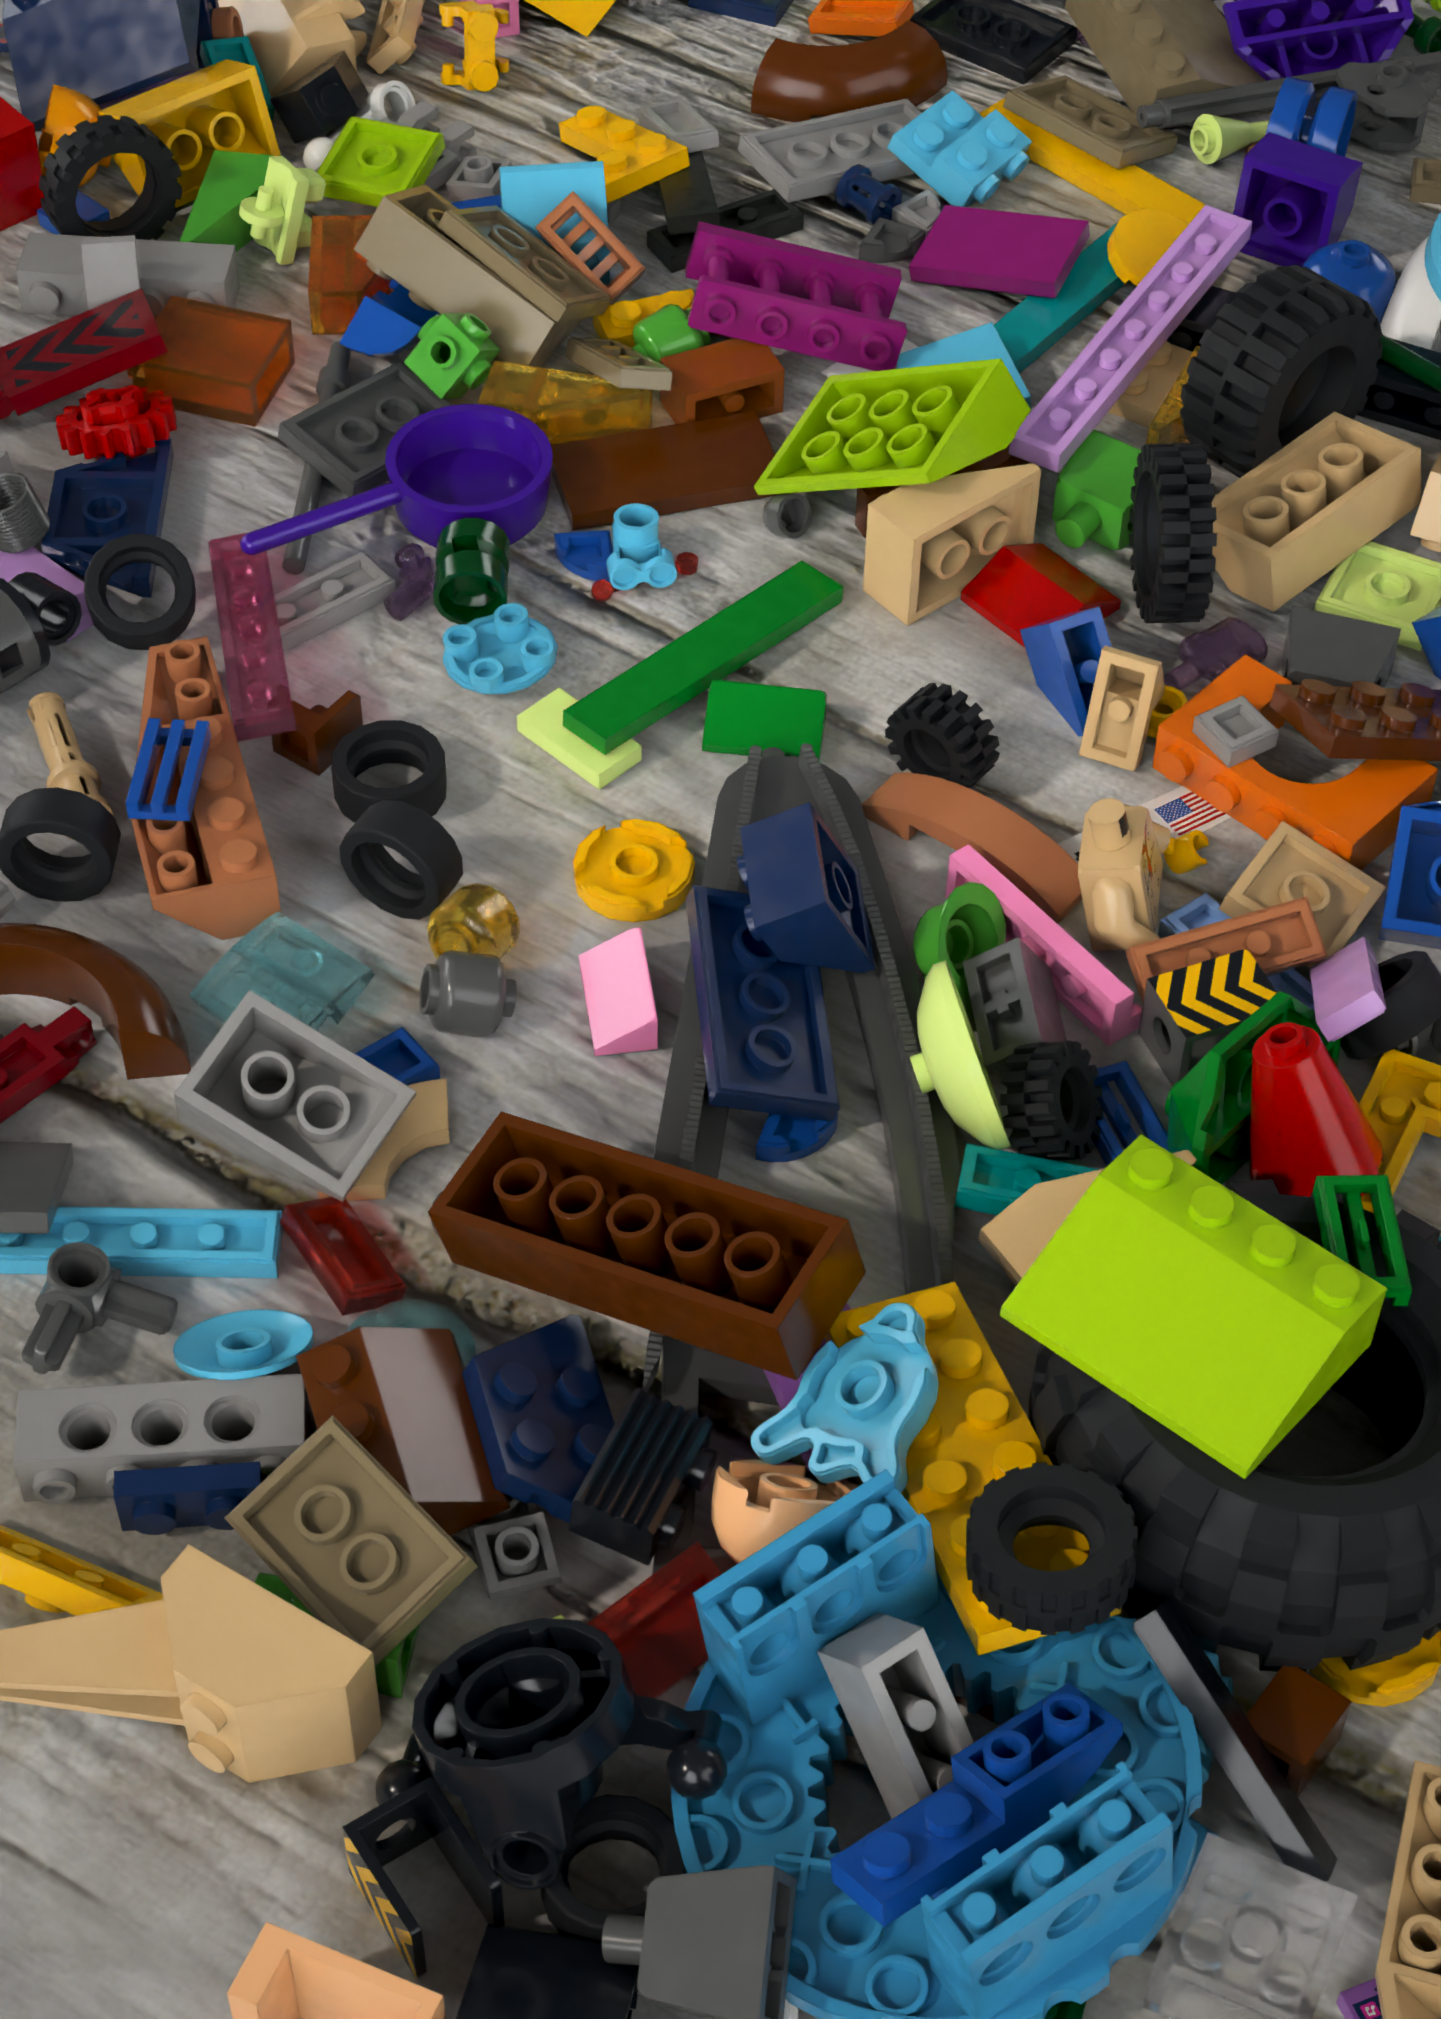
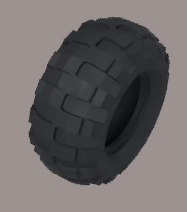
M1273 1179L1229 1183L1228 1189L1323 1248L1313 1192L1310 1197L1279 1194ZM1340 1193L1336 1194L1348 1260L1349 1264L1356 1268L1342 1194ZM1363 1209L1377 1277H1387L1374 1213ZM1403 1209L1396 1215L1412 1287L1408 1306H1393L1391 1298H1384L1371 1345L1330 1388L1347 1398L1365 1413L1379 1430L1389 1448L1391 1455L1389 1459L1365 1470L1346 1475L1319 1477L1295 1475L1259 1464L1246 1479H1243L1040 1343L1029 1396V1421L1040 1440L1043 1455L1047 1454L1055 1466H1061V1463L1076 1465L1078 1470L1087 1473L1090 1470L1101 1475L1105 1483L1110 1486L1114 1484L1123 1493L1122 1499L1126 1505H1131L1135 1514L1134 1526H1137L1136 1571L1133 1588H1128L1127 1600L1122 1606L1127 1612L1133 1615L1144 1607L1147 1608L1167 1596L1177 1608L1203 1650L1215 1654L1218 1644L1256 1653L1259 1654V1670L1278 1672L1282 1666L1298 1667L1306 1672L1307 1669L1313 1670L1322 1661V1658L1341 1657L1348 1668L1354 1670L1405 1654L1419 1645L1422 1637L1429 1640L1441 1630L1440 1230Z

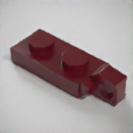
M75 1006L46 1027L39 1024L30 1028L26 1023H23L0 1040V1124L67 1076L79 1064V1059L97 1044L94 1038L91 1019Z

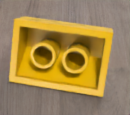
M225 59L98 111L100 116L111 115L117 120H120L121 116L133 118L139 125L143 123L171 150L174 155L172 158L178 163L182 175L177 178L182 186L181 200L176 199V208L196 199L214 150L281 156L256 67L250 64ZM117 153L112 155L114 161L139 196L143 191L146 178L144 160L141 156L133 153Z

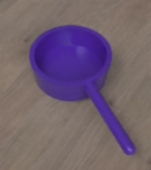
M460 404L431 410L406 423L391 439L385 455V465L390 483L249 532L242 537L240 546L244 553L257 555L395 505L398 518L404 527L414 536L437 548V539L442 529L451 522L463 518H481L495 523L504 530L510 545H512L533 530L545 514L553 460L551 444L545 433L534 422L521 414L505 408L484 404Z

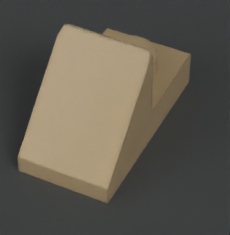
M1109 646L1103 647L1080 746V756L1133 772L1136 771L1142 760L1152 712L1165 692L1162 662Z

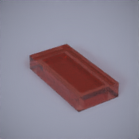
M333 1197L285 1206L280 1220L281 1225L342 1316L401 1303L407 1288L346 1198L343 1202Z

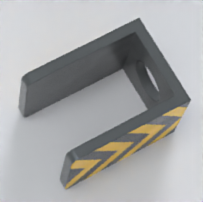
M1239 950L1148 978L1138 1033L1173 1087L1215 1045L1277 994V991L1250 951Z

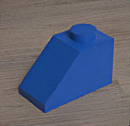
M1100 606L1071 612L1020 630L1037 686L1078 737L1083 736L1101 650L1104 646L1112 647Z

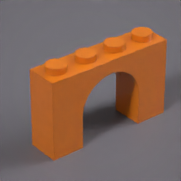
M1246 654L1158 726L1152 764L1153 769L1163 774L1167 779L1186 787L1209 802L1217 810L1226 813L1258 833L1265 840L1269 839L1283 820L1361 871L1395 841L1402 805L1409 806L1431 801L1438 768L1426 761L1366 759L1354 771L1338 780L1311 784L1294 782L1276 776L1259 765L1253 757L1228 768L1192 732L1194 717L1243 695L1270 723L1279 729L1284 725L1285 719L1269 705L1276 684L1292 685L1290 680Z

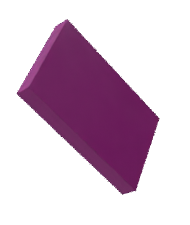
M945 205L909 265L911 281L1056 298L1090 237L1089 221Z

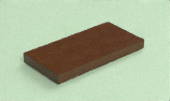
M756 411L551 445L553 454L551 474L572 530L613 524L615 511L627 504L639 503L654 508L660 516L776 495H758L753 488L775 456Z

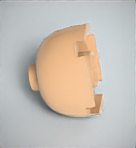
M762 1460L730 1462L729 1472L725 1471L721 1466L716 1469L712 1492L711 1520L722 1549L733 1561L739 1564L858 1486L846 1479L827 1483L826 1486L805 1478L807 1466L782 1462L772 1465Z

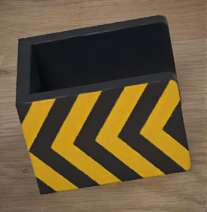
M431 1776L342 1827L349 1873L416 1978L427 1972L422 1931L382 1868L389 1862L433 1838L487 1923L505 1926L501 1882ZM409 1818L408 1822L394 1835L377 1841L380 1834L397 1821Z

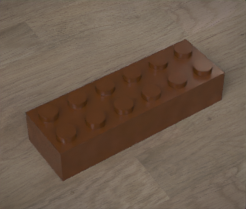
M505 1112L499 1113L428 1211L452 1263L798 1381L866 1273L848 1219Z

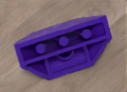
M1240 0L1225 3L1222 7L1234 52L1266 81L1339 69L1347 62L1374 63L1388 60L1414 20L1410 0Z

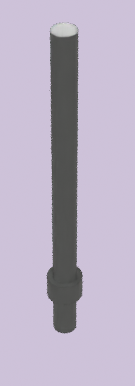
M340 341L334 342L331 345L327 365L319 372L316 392L319 396L318 403L350 386L351 376L347 370L352 351L339 343ZM306 461L293 517L317 509L320 500L324 476ZM312 535L287 543L282 567L287 573L297 575L304 571Z

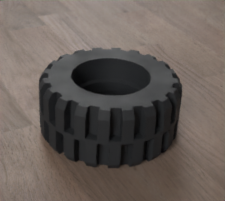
M1292 265L1265 271L1257 276L1255 283H1246L1236 292V298L1230 304L1225 303L1217 313V321L1210 330L1206 329L1199 341L1201 347L1197 356L1191 358L1187 369L1189 374L1188 382L1182 386L1181 400L1184 407L1180 409V417L1189 443L1201 444L1203 450L1207 453L1208 459L1241 478L1334 411L1353 420L1358 411L1362 412L1368 400L1366 394L1370 385L1375 383L1378 369L1376 368L1377 360L1382 357L1383 346L1379 339L1382 336L1380 323L1372 306L1367 301L1307 267Z

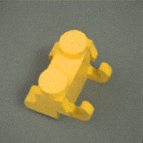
M475 1L440 3L439 9L442 16V26H454V16L461 17L464 22L463 70L454 71L453 63H443L442 72L440 73L441 83L443 85H461L467 90H479L482 92L495 88L499 79L497 69L501 73L509 71V60L495 57V36L498 32V23H509V11L493 8L492 4L479 5Z

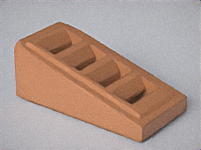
M574 191L535 227L537 232L558 255L610 295L612 301L609 305L614 304L644 275L645 267ZM577 213L582 221L561 239L555 232ZM591 230L596 237L576 255L570 248L587 231ZM605 246L610 254L591 271L585 263ZM619 262L624 270L605 286L600 279Z

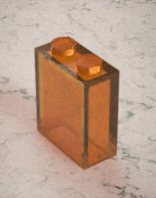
M171 296L161 313L154 316L168 352L127 369L129 378L133 379V385L140 388L147 387L149 393L163 390L164 396L170 395L172 397L174 410L256 427L295 363L291 320Z

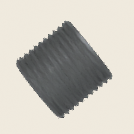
M20 473L0 474V551L8 553L25 551L35 546L44 538L49 530L50 519L27 477Z

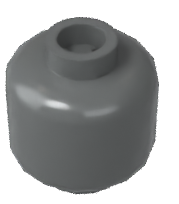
M454 950L446 951L438 957L435 964H427L424 968L420 986V1011L423 1015H429L432 1025L439 1032L481 1037L488 1036L496 1031L502 1016L511 1017L513 1015L516 1005L517 985L514 979H506L504 965L497 956Z

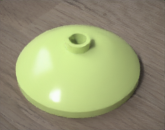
M946 960L933 964L926 976L917 1009V1034L922 1052L910 1056L920 1089L923 1094L936 1090L943 1107L954 1122L985 1146L997 1150L1012 1147L1008 1139L1007 1128H1004L1003 1116L989 1074L984 1067L983 1057Z

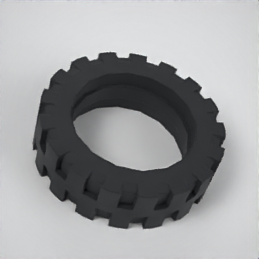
M111 115L98 116L97 122L90 123L88 120H85L75 126L77 131L73 132L70 136L66 133L61 136L56 142L59 147L55 153L47 155L43 164L47 170L45 176L40 175L39 189L45 197L40 199L42 208L50 217L49 221L61 235L94 237L135 235V239H159L165 232L162 227L166 224L167 220L172 222L178 211L175 207L176 199L181 200L182 186L177 179L182 176L178 163L172 158L174 155L171 150L143 123L139 125L133 118L121 116L120 120L114 119ZM117 153H133L141 156L145 163L146 178L143 191L134 205L119 217L104 222L86 221L80 218L75 201L78 186L88 169L102 158Z

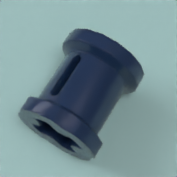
M861 164L852 166L844 173L835 193L836 201L839 205L847 209L855 208L866 215L867 222L872 226L880 217L891 220L892 208L902 203L903 195L900 188L894 184L884 185L873 178L870 169ZM854 185L859 186L857 191L853 189ZM880 203H885V207H880Z

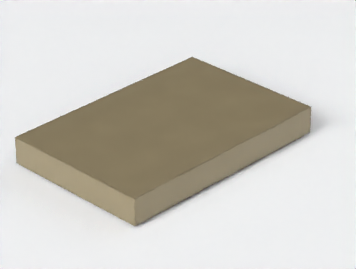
M1066 75L1007 91L1003 104L1005 109L1116 169L1171 154L1174 152L1178 139L1175 133L1167 129H1158L1156 126L1141 128L1137 122L1135 112Z
M497 205L445 211L437 225L439 229L557 323L603 315L612 301L609 294Z
M333 1415L224 1518L317 1620L372 1651L374 1666L386 1657L478 1567L461 1547Z

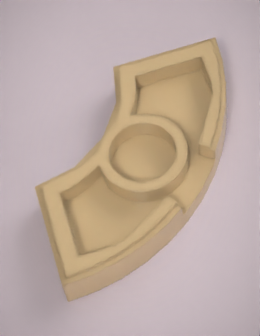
M447 1079L429 1080L408 1085L416 1091L415 1098L344 1201L386 1199L390 1178L402 1163L423 1149L450 1143ZM318 1191L319 1203L342 1202Z

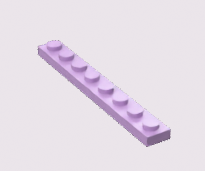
M1205 205L1025 418L1016 433V437L1009 444L1008 454L1058 473L1248 242L1253 221Z

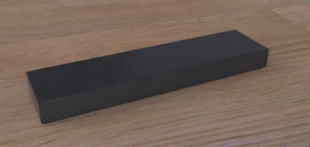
M1167 1596L1147 1607L1133 1623L1135 1625L1133 1627L1134 1631L1181 1704L1186 1706L1190 1713H1192L1194 1724L1300 1890L1304 1889L1306 1893L1330 1879L1337 1862V1857L1177 1608Z

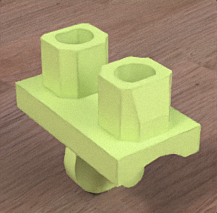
M283 156L269 157L264 186L259 187L257 197H248L241 201L239 215L244 221L252 224L250 235L254 238L253 240L258 245L271 250L276 256L275 261L280 265L293 264L296 249L310 247L314 244L316 235L315 224L304 213L305 204L318 203L320 200H323L326 183L311 168H296Z

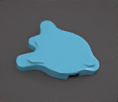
M893 1303L884 1307L872 1320L858 1326L864 1335L850 1340L839 1348L830 1340L815 1354L805 1370L798 1391L791 1402L778 1414L759 1425L751 1435V1447L763 1462L772 1465L780 1464L809 1449H813L808 1467L813 1475L822 1483H833L855 1476H860L862 1482L865 1483L887 1469L895 1479L896 1488L901 1493L904 1490L908 1480L906 1466L908 1450L930 1417L937 1400L939 1382L936 1366L925 1344V1322L911 1305Z

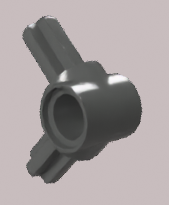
M82 1242L65 1244L56 1249L49 1258L47 1280L35 1303L40 1317L22 1350V1359L33 1367L34 1372L39 1374L57 1371L60 1369L77 1333H85L95 1326L102 1327L107 1318L158 1335L169 1332L175 1321L178 1302L173 1297L120 1281L121 1269L110 1266L108 1257L100 1248Z

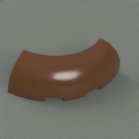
M907 20L900 27L886 35L849 45L816 46L776 38L767 49L758 68L753 85L751 112L769 118L801 122L810 120L811 115L828 116L906 98L914 106H917L934 96L947 85L946 59L938 42L923 27L910 20Z
M0 923V995H33L60 1001L70 1006L77 1002L87 1006L99 1015L103 1027L117 1043L123 1056L127 1080L189 1074L191 1071L190 1055L183 1028L163 991L141 967L112 948L71 931L37 924Z

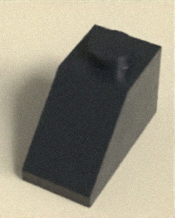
M343 50L275 95L270 101L296 144L325 135L361 109L369 93L345 50Z

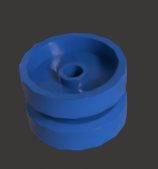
M1287 77L1278 93L1266 134L1270 132L1346 157L1356 113L1357 91L1331 86L1322 95L1314 116L1316 91L1313 82Z

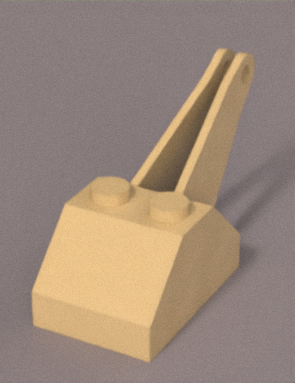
M189 1544L160 1577L163 1593L162 1600L0 1630V1701L182 1725L186 1728L189 1742L188 1748L201 1764L216 1773H224L228 1769L249 1783L354 1763L382 1729L372 1651Z

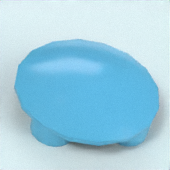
M507 603L499 606L492 615L474 619L466 625L458 624L448 628L443 634V664L448 676L462 688L481 694H507L528 688L544 678L556 662L558 646L551 630L538 620L528 617L526 607L517 603Z

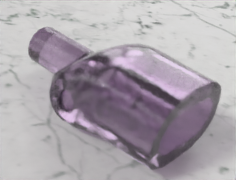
M1228 617L1204 631L1193 633L1183 639L1178 650L1179 659L1183 663L1164 675V684L1182 691L1201 678L1212 682L1245 654L1262 663L1265 661L1268 653L1266 641L1252 626L1238 618Z

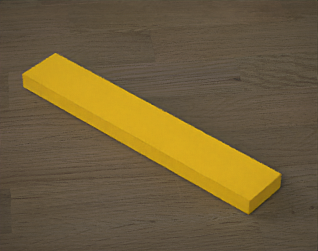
M1005 98L979 113L985 118L995 109L998 110L1032 141L1026 152L1032 162L1124 214H1128L1133 210L1150 208L1168 212L1189 225L1206 205L1136 165L1121 169L1112 167L1003 107Z

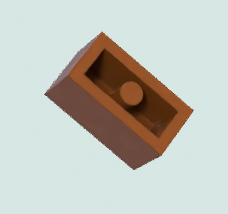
M733 338L660 358V363L673 371L671 391L660 390V401L675 424L756 411L759 418L783 412L785 369L767 345Z

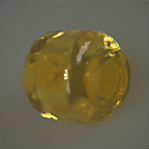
M481 883L465 885L458 889L431 913L427 924L428 941L437 959L441 954L450 950L490 954L501 959L515 947L520 934L519 917L513 904L497 889Z

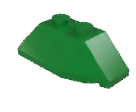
M1279 991L1215 1045L1182 1080L1177 1081L1173 1085L1165 1103V1113L1169 1116L1167 1136L1169 1152L1175 1153L1189 1150L1197 1159L1193 1165L1194 1168L1220 1184L1225 1183L1250 1160L1252 1049L1258 1038L1269 1028L1280 1023L1291 1022L1310 1027L1319 1034L1337 1067L1341 1038L1334 1042L1332 1040L1328 1042L1316 1024L1315 1011L1293 996Z

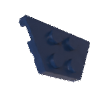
M172 439L154 441L155 452L127 461L123 452H119L111 459H106L103 456L92 463H79L56 470L47 511L50 526L41 542L43 554L64 569L85 576V572L94 554L110 540L128 534H152L161 538L174 457ZM135 562L120 567L111 575L107 585L140 597L151 598L156 565L153 563Z
M569 1315L475 1355L462 1373L494 1488L524 1503L538 1504L545 1508L552 1516L567 1523H570L573 1499L615 1425L580 1315Z

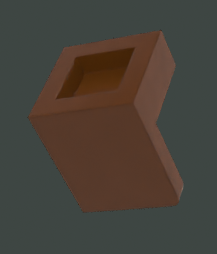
M351 690L343 694L329 708L315 705L308 709L283 695L268 709L273 752L318 776L332 765V753L342 737L363 725L361 697Z
M1282 1666L1246 1714V1717L1267 1750L1290 1765L1286 1779L1299 1797L1341 1738L1352 1701L1302 1669Z

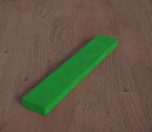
M801 560L563 710V727L606 755L708 689L712 680L724 679L842 602L844 586Z

